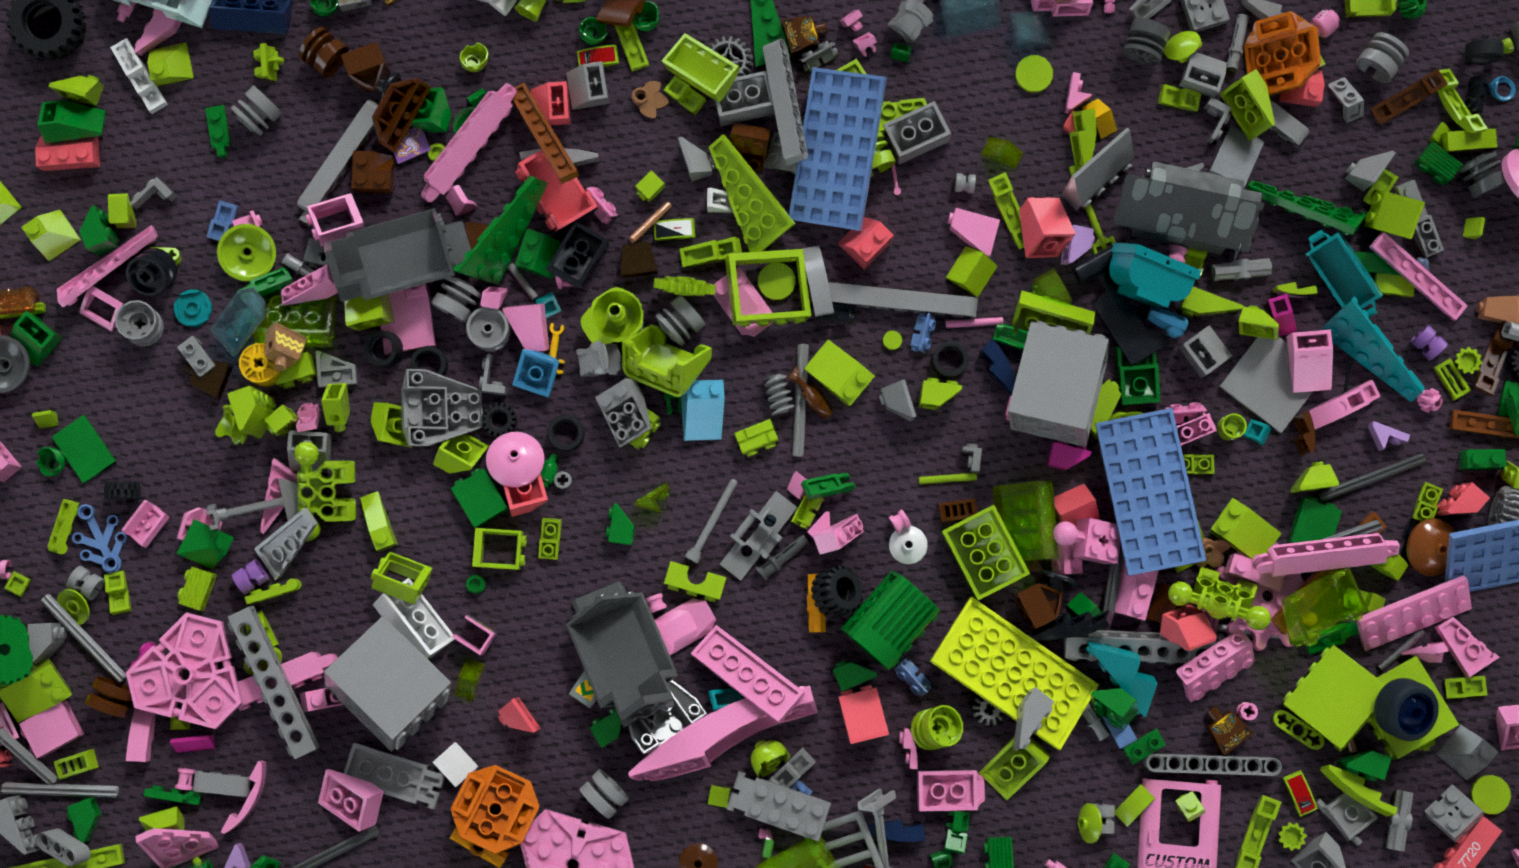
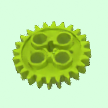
M665 276V278H654L653 288L663 289L664 292L674 293L675 295L705 296V294L715 295L716 293L715 284L696 280L693 277Z

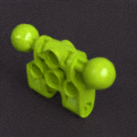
M301 442L294 449V458L301 464V471L297 472L298 511L300 512L302 509L308 508L313 517L314 513H317L325 522L355 520L356 499L335 497V484L353 483L356 481L355 462L324 461L317 470H313V464L319 457L318 448L311 442ZM327 468L332 471V474L324 476L321 471ZM328 487L333 492L330 495H325L322 489ZM304 488H310L313 491V493L311 495H305L303 494L302 490ZM325 506H330L333 511L327 514L322 509ZM318 521L317 526L306 541H312L319 536L321 527Z
M1201 567L1196 578L1194 590L1189 584L1179 581L1173 583L1168 590L1169 599L1173 604L1177 606H1185L1189 603L1198 605V610L1205 609L1215 619L1230 617L1232 618L1231 620L1236 621L1238 617L1246 620L1247 625L1253 630L1266 629L1271 622L1270 613L1263 606L1252 607L1259 584L1239 578L1237 585L1219 581L1220 572Z

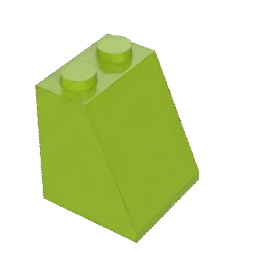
M389 294L364 300V297L361 296L344 301L345 323L347 327L362 331L394 323Z

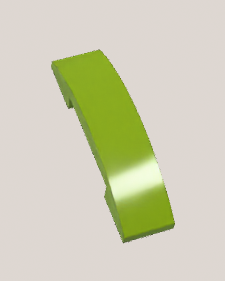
M1450 69L1439 70L1448 83L1447 86L1438 91L1442 104L1448 114L1460 127L1470 133L1486 131L1488 128L1480 115H1471L1455 90L1459 82Z
M1005 172L989 179L988 183L998 210L1018 249L1024 248L1019 212L1020 207Z
M1265 795L1261 796L1250 818L1235 868H1258L1262 848L1272 821L1276 819L1281 801Z

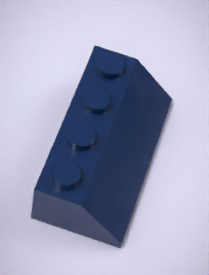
M213 0L209 6L211 28H218L219 30L232 29L239 32L255 31L257 33L286 34L291 23L293 0Z

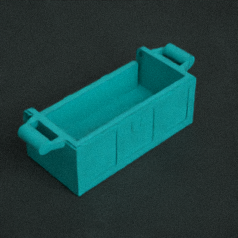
M1321 229L1310 236L1308 239L1311 250L1305 253V255L1310 257V261L1341 307L1346 305L1355 296L1358 300L1357 304L1361 309L1372 304L1373 307L1366 311L1369 314L1368 318L1377 314L1375 300L1382 297L1383 293L1344 235L1338 232L1330 236ZM1324 236L1327 237V240L1316 247L1313 246L1315 242Z

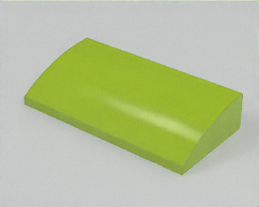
M686 33L661 61L668 71L719 103L732 86L740 69L738 65Z

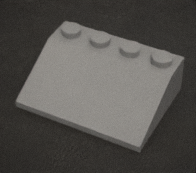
M1126 128L1071 177L1061 196L1076 211L1081 207L1085 209L1092 202V197L1095 195L1097 197L1106 190L1104 187L1108 183L1112 185L1119 178L1118 174L1122 171L1126 173L1133 166L1131 162L1135 156L1130 130Z

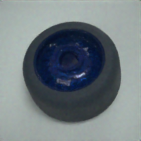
M1399 678L1387 683L1380 690L1374 705L1375 719L1380 728L1386 733L1404 741H1415L1426 736L1434 727L1439 712L1438 700L1434 692L1426 685L1408 678Z

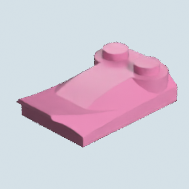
M740 267L737 268L741 315L772 313ZM726 275L715 283L716 293L713 296L732 321ZM769 323L767 326L750 324L749 327L745 328L739 327V325L735 326L741 335L755 337L772 323Z
M695 598L686 601L655 619L669 655L707 635L713 629L716 621L706 600Z
M977 770L917 771L918 811L978 810L979 805L985 801L984 778L978 774Z

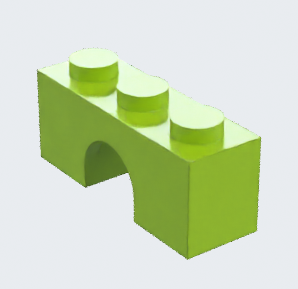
M670 561L664 584L668 585L667 589L677 592L679 588L687 590V595L697 597V594L705 596L704 600L711 602L721 599L726 577L708 572L703 583L692 584L688 579L690 567Z

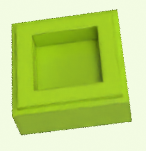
M13 571L4 589L23 597L32 580Z

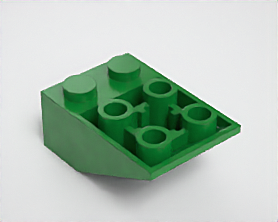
M65 100L42 102L37 126L45 143L97 137L103 133L106 112L102 109Z

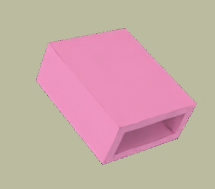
M67 700L19 724L21 735L29 742V750L36 758H43L85 735Z

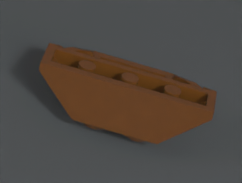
M412 78L389 85L372 116L376 133L382 146L396 153L429 93L430 85L419 78Z

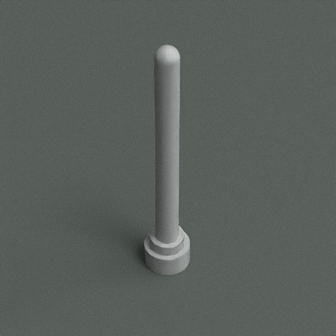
M731 479L694 548L688 550L684 556L696 564L701 559L700 551L737 485L735 479Z

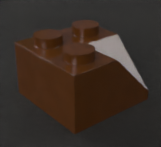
M353 151L351 188L355 193L393 194L395 156L374 151Z

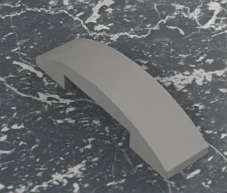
M820 247L803 248L806 275L815 317L833 314L834 309Z

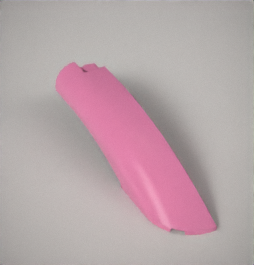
M810 686L798 687L805 695L781 723L818 713ZM746 698L706 715L676 733L640 761L628 775L631 779L642 781L643 778L645 780L657 781L711 767L712 761L733 746L762 730L778 725V723Z

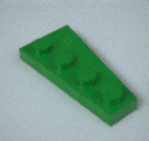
M751 0L756 68L766 65L763 46L778 39H783L786 43L790 58L791 53L773 0Z

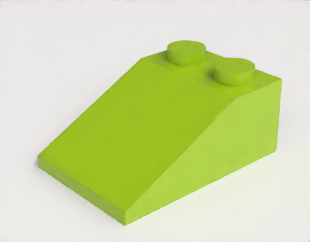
M1257 69L1219 93L1225 104L1231 107L1230 112L1249 141L1275 125L1267 85Z
M1376 190L1371 200L1370 210L1366 214L1364 226L1412 239L1425 202Z
M830 340L823 344L803 368L847 406L852 405L875 377L863 365Z
M1234 498L1230 500L1210 530L1212 535L1218 539L1225 540L1233 549L1249 559H1253L1258 554L1267 553L1268 549L1275 544L1282 534L1250 508Z
M49 658L30 669L31 674L24 677L23 680L0 688V698L18 723L57 705L72 695L68 684Z
M1014 736L979 772L1006 800L1036 774L1051 756L1031 736L1029 738L1031 739L1029 745L1025 749L1022 748L1016 751L1013 749Z

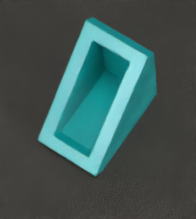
M733 688L708 691L713 711L742 699L741 694Z

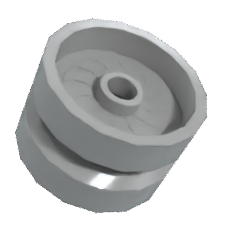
M481 307L469 316L466 323L469 339L479 349L486 352L498 351L510 340L511 325L499 309ZM490 326L492 327L490 331H485L486 329H489Z
M598 769L592 776L596 786L587 781L579 790L603 816L610 819L617 812L613 803L622 807L629 798L615 780L601 769Z

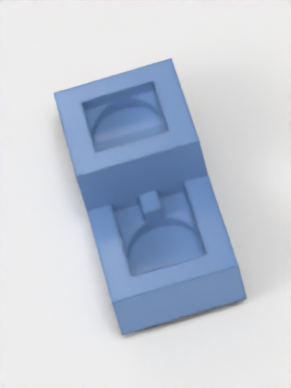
M219 201L215 217L211 219L207 237L220 241L222 235L232 227V221L235 220L239 206Z
M1101 717L1119 749L1137 740L1129 725L1123 731L1119 727L1118 729L1114 728L1106 717Z

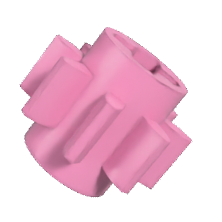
M1433 388L1424 390L1417 398L1418 405L1421 406L1420 409L1427 413L1430 410L1437 411L1443 401L1439 391Z

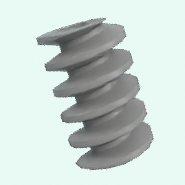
M775 374L763 378L764 380H769L764 386L771 387L766 391V394L772 395L768 398V401L774 402L770 405V409L776 410L771 414L772 416L787 413L794 407V405L788 404L793 398L786 397L791 390L784 388L789 385V382H783L787 375Z

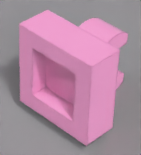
M859 9L853 10L841 19L840 23L843 27L850 26L854 32L858 31L863 27L858 21L863 15Z
M869 32L852 40L854 46L865 57L867 56L865 52L867 47H870L872 52L876 51L873 44L877 43L874 35Z

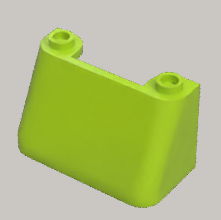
M652 324L622 341V368L625 375L675 397H681L688 391L712 357V348L706 345L696 346L694 354L667 344L665 332L660 327Z

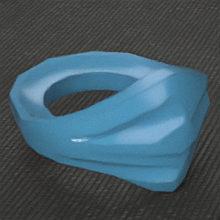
M1505 76L1495 78L1487 86L1489 93L1498 101H1508L1514 97L1516 92L1513 81ZM1499 83L1509 85L1511 91L1508 96L1503 97L1497 93Z

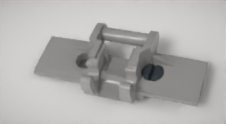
M776 491L759 514L750 509V514L734 534L730 535L737 542L720 565L741 581L761 555L767 559L778 542L780 543L783 537L778 532L797 507ZM758 518L761 523L751 537L744 542L740 538L753 521ZM746 545L752 548V554L749 557H745L741 553L742 547Z

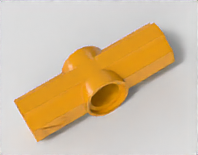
M808 574L807 612H809V632H826L824 613L818 611L819 608L814 605L815 600H812L811 596L813 595V592H811L812 582L817 574Z
M457 828L451 834V840L470 850L473 855L482 857L498 868L502 867L509 855L507 851L495 855L485 849L477 850L474 844L459 837Z

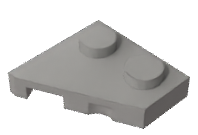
M316 351L319 388H326L327 384L347 383V386L358 385L356 365L321 351Z

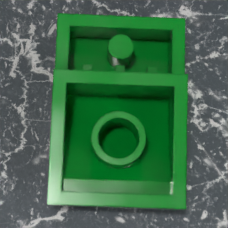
M1115 346L1121 404L1161 402L1159 366L1156 360V352L1131 366L1119 346Z

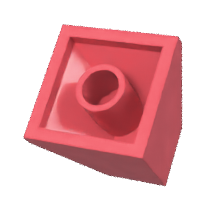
M1316 70L1302 87L1280 92L1279 102L1317 107L1322 102L1325 83L1322 71Z
M541 474L533 482L522 487H507L503 485L511 517L529 513L548 501Z
M519 697L512 699L498 710L500 714L498 718L504 726L507 725L510 728L532 733L541 729Z

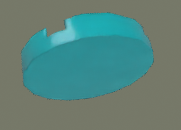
M190 289L182 292L175 301L174 314L176 319L183 325L198 327L209 320L212 314V303L205 293Z

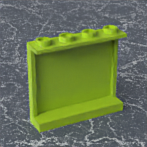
M1333 645L1330 649L1327 647L1320 655L1322 659L1318 663L1314 662L1308 669L1310 673L1305 678L1302 676L1295 685L1297 688L1294 692L1289 691L1283 699L1285 701L1283 705L1285 709L1288 708L1334 744L1338 751L1342 752L1374 714L1376 698L1386 684Z
M1417 656L1406 660L1404 663L1377 677L1384 684L1399 678H1408L1424 684L1434 692L1439 705L1438 717L1434 727L1426 736L1415 741H1404L1386 733L1378 725L1375 715H1372L1367 722L1372 724L1375 737L1382 741L1385 746L1383 749L1386 755L1392 757L1393 760L1403 757L1459 725ZM1413 694L1405 699L1399 709V725L1405 722L1413 711ZM1417 713L1413 714L1405 724V727H1410L1416 721Z

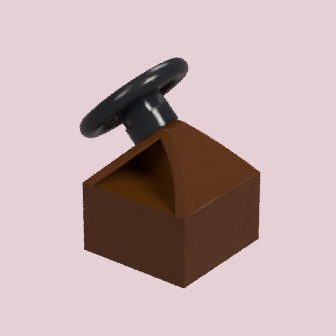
M377 42L341 54L348 76L353 83L360 89L380 93V101L391 83L401 81L400 73L394 72L391 74L384 52Z
M1041 570L1039 572L1040 575L1049 579L1048 586L1037 583L1013 594L1030 629H1037L1058 617L1062 603L1061 592L1063 591V584L1076 586V580L1052 571Z

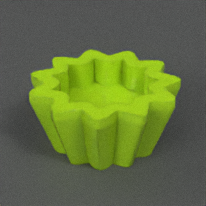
M1467 347L1465 350L1461 348L1460 352L1455 356L1457 369L1461 370L1464 374L1467 372L1473 374L1474 370L1478 371L1480 369L1479 365L1482 364L1480 360L1482 355L1477 354V349L1471 350L1470 347Z
M1290 822L1286 826H1282V831L1278 833L1281 836L1279 842L1283 843L1284 848L1289 847L1291 851L1295 848L1300 849L1301 845L1305 844L1304 838L1307 835L1303 833L1304 828L1299 827L1298 823L1293 825Z

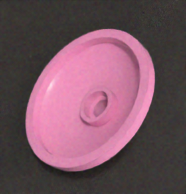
M509 432L499 436L492 442L487 451L486 465L492 478L501 485L522 487L530 484L540 475L544 466V453L539 442L532 436L522 432ZM512 453L518 454L516 457L511 456Z

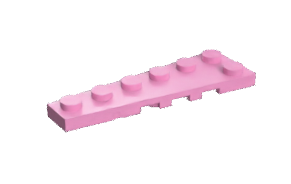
M152 225L59 287L57 289L58 303L62 307L74 304L78 300L77 297L131 256L136 255L143 247L155 242L156 237H158L155 228Z

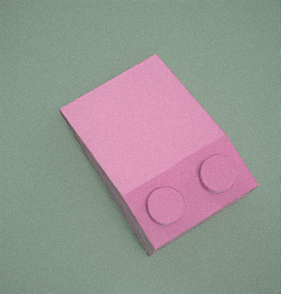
M327 769L318 804L360 832L376 825L384 791L371 782Z

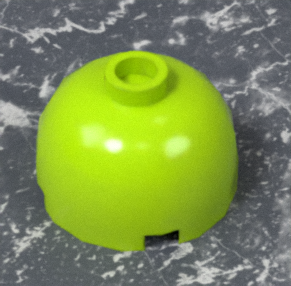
M776 740L759 741L755 744V749L750 756L751 766L758 777L760 774L762 777L771 774L777 770L775 767L781 761L786 763L790 758V754L784 745Z

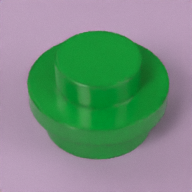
M471 575L466 581V588L470 593L479 594L485 589V580L480 575Z

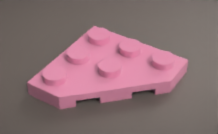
M154 828L135 836L136 843L160 868H173L218 848L216 839L209 832Z

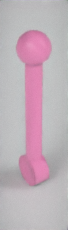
M894 164L891 167L895 187L893 192L895 195H899L901 193V189L898 188L897 175Z

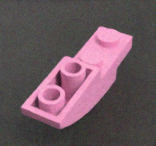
M1373 379L1309 410L1314 429L1349 415L1381 397Z

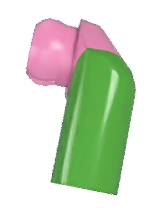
M760 828L758 837L765 839L762 856L771 858L774 846L772 832L769 828Z

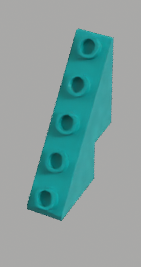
M1088 640L1089 646L1086 649L1089 654L1099 659L1098 665L1104 672L1107 670L1110 673L1109 678L1115 686L1119 685L1121 689L1137 699V714L1141 713L1146 717L1158 683L1154 676L1137 672L1141 662L1138 653Z

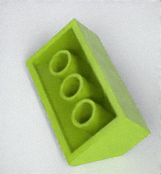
M1021 291L1011 326L1015 327L1013 333L1016 334L1018 329L1029 331L1031 322L1042 321L1047 323V326L1055 327L1060 325L1066 327L1067 330H1082L1090 335L1094 325L1095 312Z
M251 386L227 393L239 431L256 438H262L267 430L265 426L267 422L264 419L273 413V408L276 407L273 397H269L268 394Z

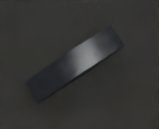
M1108 610L1093 617L1088 611L1072 618L1067 612L1035 629L1032 637L1034 640H1055L1093 633L1111 626L1113 614Z

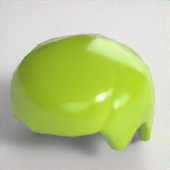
M478 42L474 46L466 45L460 53L459 62L465 70L479 72L487 66L488 50L486 46Z

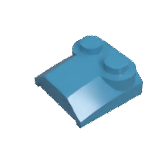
M1151 306L1147 319L1167 332L1166 335L1176 339L1178 336H1183L1188 326L1187 317L1157 306Z
M523 349L512 385L549 397L555 384L554 380L560 361L535 350Z

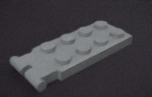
M353 743L343 773L371 782L383 790L385 795L414 804L417 801L428 803L427 807L430 809H435L440 792L433 790L434 786L442 788L445 775L440 770L439 772L429 770V765L358 743Z
M738 771L733 788L740 790L739 794L731 792L727 810L734 811L736 808L745 811L744 816L818 842L820 841L831 802L758 777L756 780L745 777L746 773Z

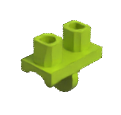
M262 43L259 49L253 51L255 60L261 61V66L254 69L255 77L277 81V71L279 70V65L284 64V58L278 57V51H276L275 47Z

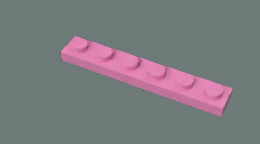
M1385 232L1380 233L1369 248L1452 321H1456L1468 305Z

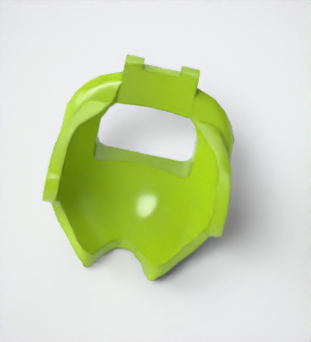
M224 405L222 407L224 409V416L216 427L215 435L217 437L227 435L231 437L235 445L239 442L243 445L248 434L239 431L235 416L231 414L233 413L231 405Z

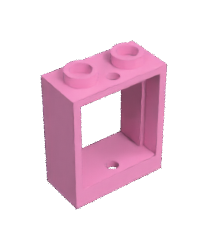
M351 193L307 206L308 214L306 219L308 225H313L314 229L311 231L314 240H319L321 247L324 246L323 243L346 237V232L364 228L363 220ZM348 210L353 223L321 232L317 219Z

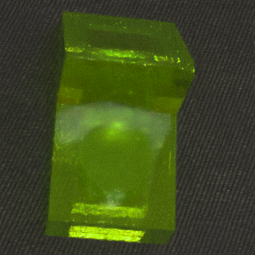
M666 482L635 501L634 504L639 508L663 513L655 500L659 499L661 501L670 495L668 492L671 489Z

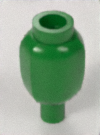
M551 453L549 459L544 461V466L540 473L544 488H548L554 482L558 469L556 464L557 454Z

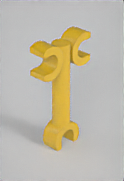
M551 323L552 339L549 356L556 359L559 337L563 334L565 328L564 325H561L559 331H554V323ZM558 360L560 361L559 364H565L564 360ZM557 369V374H563L564 371Z

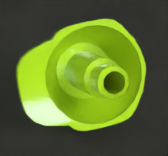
M618 287L611 288L592 302L591 307L581 318V327L592 343L598 340L605 345L613 342L620 343L642 329L644 316L642 303L629 291Z

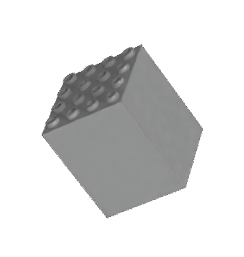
M1042 321L1031 322L1008 408L1010 429L1086 447L1108 362L1109 339H1106L1101 334L1088 335L1082 330L1070 331L1060 325L1055 327L1047 326V323Z
M384 616L324 671L325 687L391 752L394 749L399 750L405 744L406 737L408 735L413 736L420 729L419 726L423 720L427 722L434 715L437 707L442 708L447 703L448 695L451 691V682Z

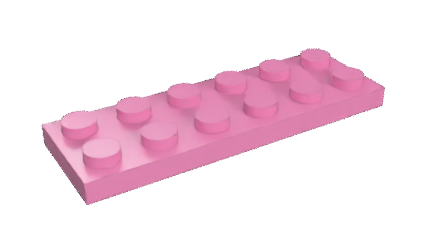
M1464 575L1357 617L1361 646L1364 651L1472 609L1468 579Z
M717 625L691 652L692 657L778 724L784 720L805 695L796 685Z

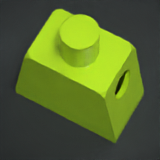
M347 383L327 384L321 400L325 421L328 426H334V431L342 432L346 429L345 424L350 414Z

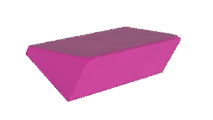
M213 734L170 740L172 747L177 753L215 749Z

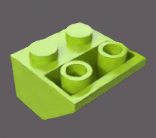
M927 378V381L924 380L921 384L918 408L938 410L959 394L962 390V385H958L956 381L940 383L939 379Z

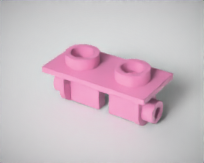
M586 188L598 206L594 214L602 223L608 224L612 220L610 217L618 216L614 205L603 198L604 194L599 188Z
M1197 402L1190 403L1189 406L1172 404L1170 407L1165 408L1173 409L1176 424H1183L1185 416H1187L1188 422L1205 415V412H1207V409Z

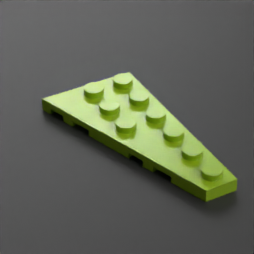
M721 135L709 146L710 153L716 168L719 170L723 187H725L729 196L728 200L736 221L742 230L745 244H747L750 252H762L796 223L725 135Z

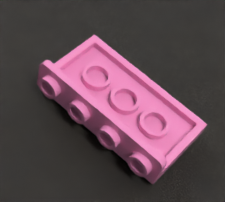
M1237 630L1179 667L1177 675L1183 682L1188 700L1190 702L1200 700L1211 689H1217L1223 681L1234 678L1237 672L1252 666L1255 661L1252 642L1242 630Z

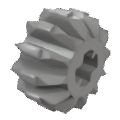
M975 698V702L979 706H972V709L978 710L973 716L981 715L978 719L979 723L985 719V725L989 726L991 719L992 724L996 725L995 718L1003 719L1002 716L998 715L999 712L1003 713L1001 710L983 698V701ZM987 704L994 708L991 710V714L984 712Z

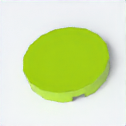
M1030 55L1023 58L1015 71V79L1018 85L1030 93H1038L1045 90L1053 78L1051 64L1039 55Z
M780 262L771 263L760 271L758 287L767 298L783 300L794 290L795 275L787 265Z
M1484 775L1477 778L1472 784L1470 797L1472 802L1483 813L1498 814L1509 805L1511 792L1508 784L1502 778L1494 775Z

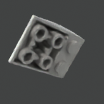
M625 378L595 397L619 448L651 430L645 398L636 380Z
M17 795L0 800V834L25 855L41 849L37 847V834L33 835L30 829L34 827L33 818L28 816L15 820V818L26 814V809L28 808L25 798Z

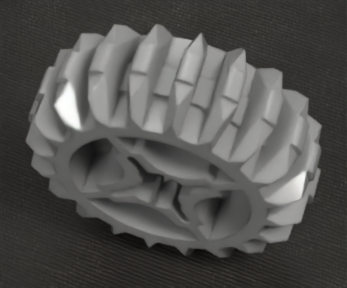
M723 36L722 42L715 39V45L709 44V48L715 52L726 49L722 56L728 58L729 54L730 61L741 66L736 77L751 73L749 68L753 67V63L750 62L753 56L748 55L750 48L745 49V42L739 45V38L733 42L732 36L729 37V41H725ZM732 49L739 52L743 60H739L738 57H734L732 55Z
M1505 485L1496 492L1488 515V526L1519 520V489Z

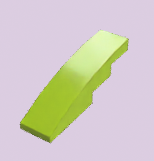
M1332 765L1321 767L1320 771L1352 799L1386 817L1396 815L1397 807L1380 801L1381 793L1365 787V778Z

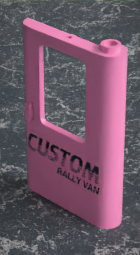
M1142 778V786L1155 797V800L1140 814L1137 868H1217L1221 785L1217 784V780L1193 783ZM1163 789L1198 791L1201 793V804L1206 813L1200 816L1199 843L1196 847L1162 844L1159 842L1161 794Z

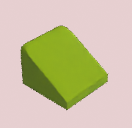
M1441 122L1428 140L1433 141L1443 149L1442 133L1452 131L1445 123Z
M1467 218L1463 237L1471 239L1481 237L1485 218Z
M48 410L32 414V418L40 429L59 425L57 413Z
M711 785L708 804L727 808L730 788Z

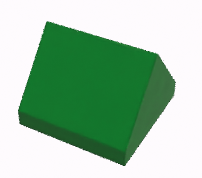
M893 43L890 58L908 62L912 47Z
M481 88L467 97L472 107L476 108L487 93Z
M942 850L930 854L934 868H947L954 865L951 852Z

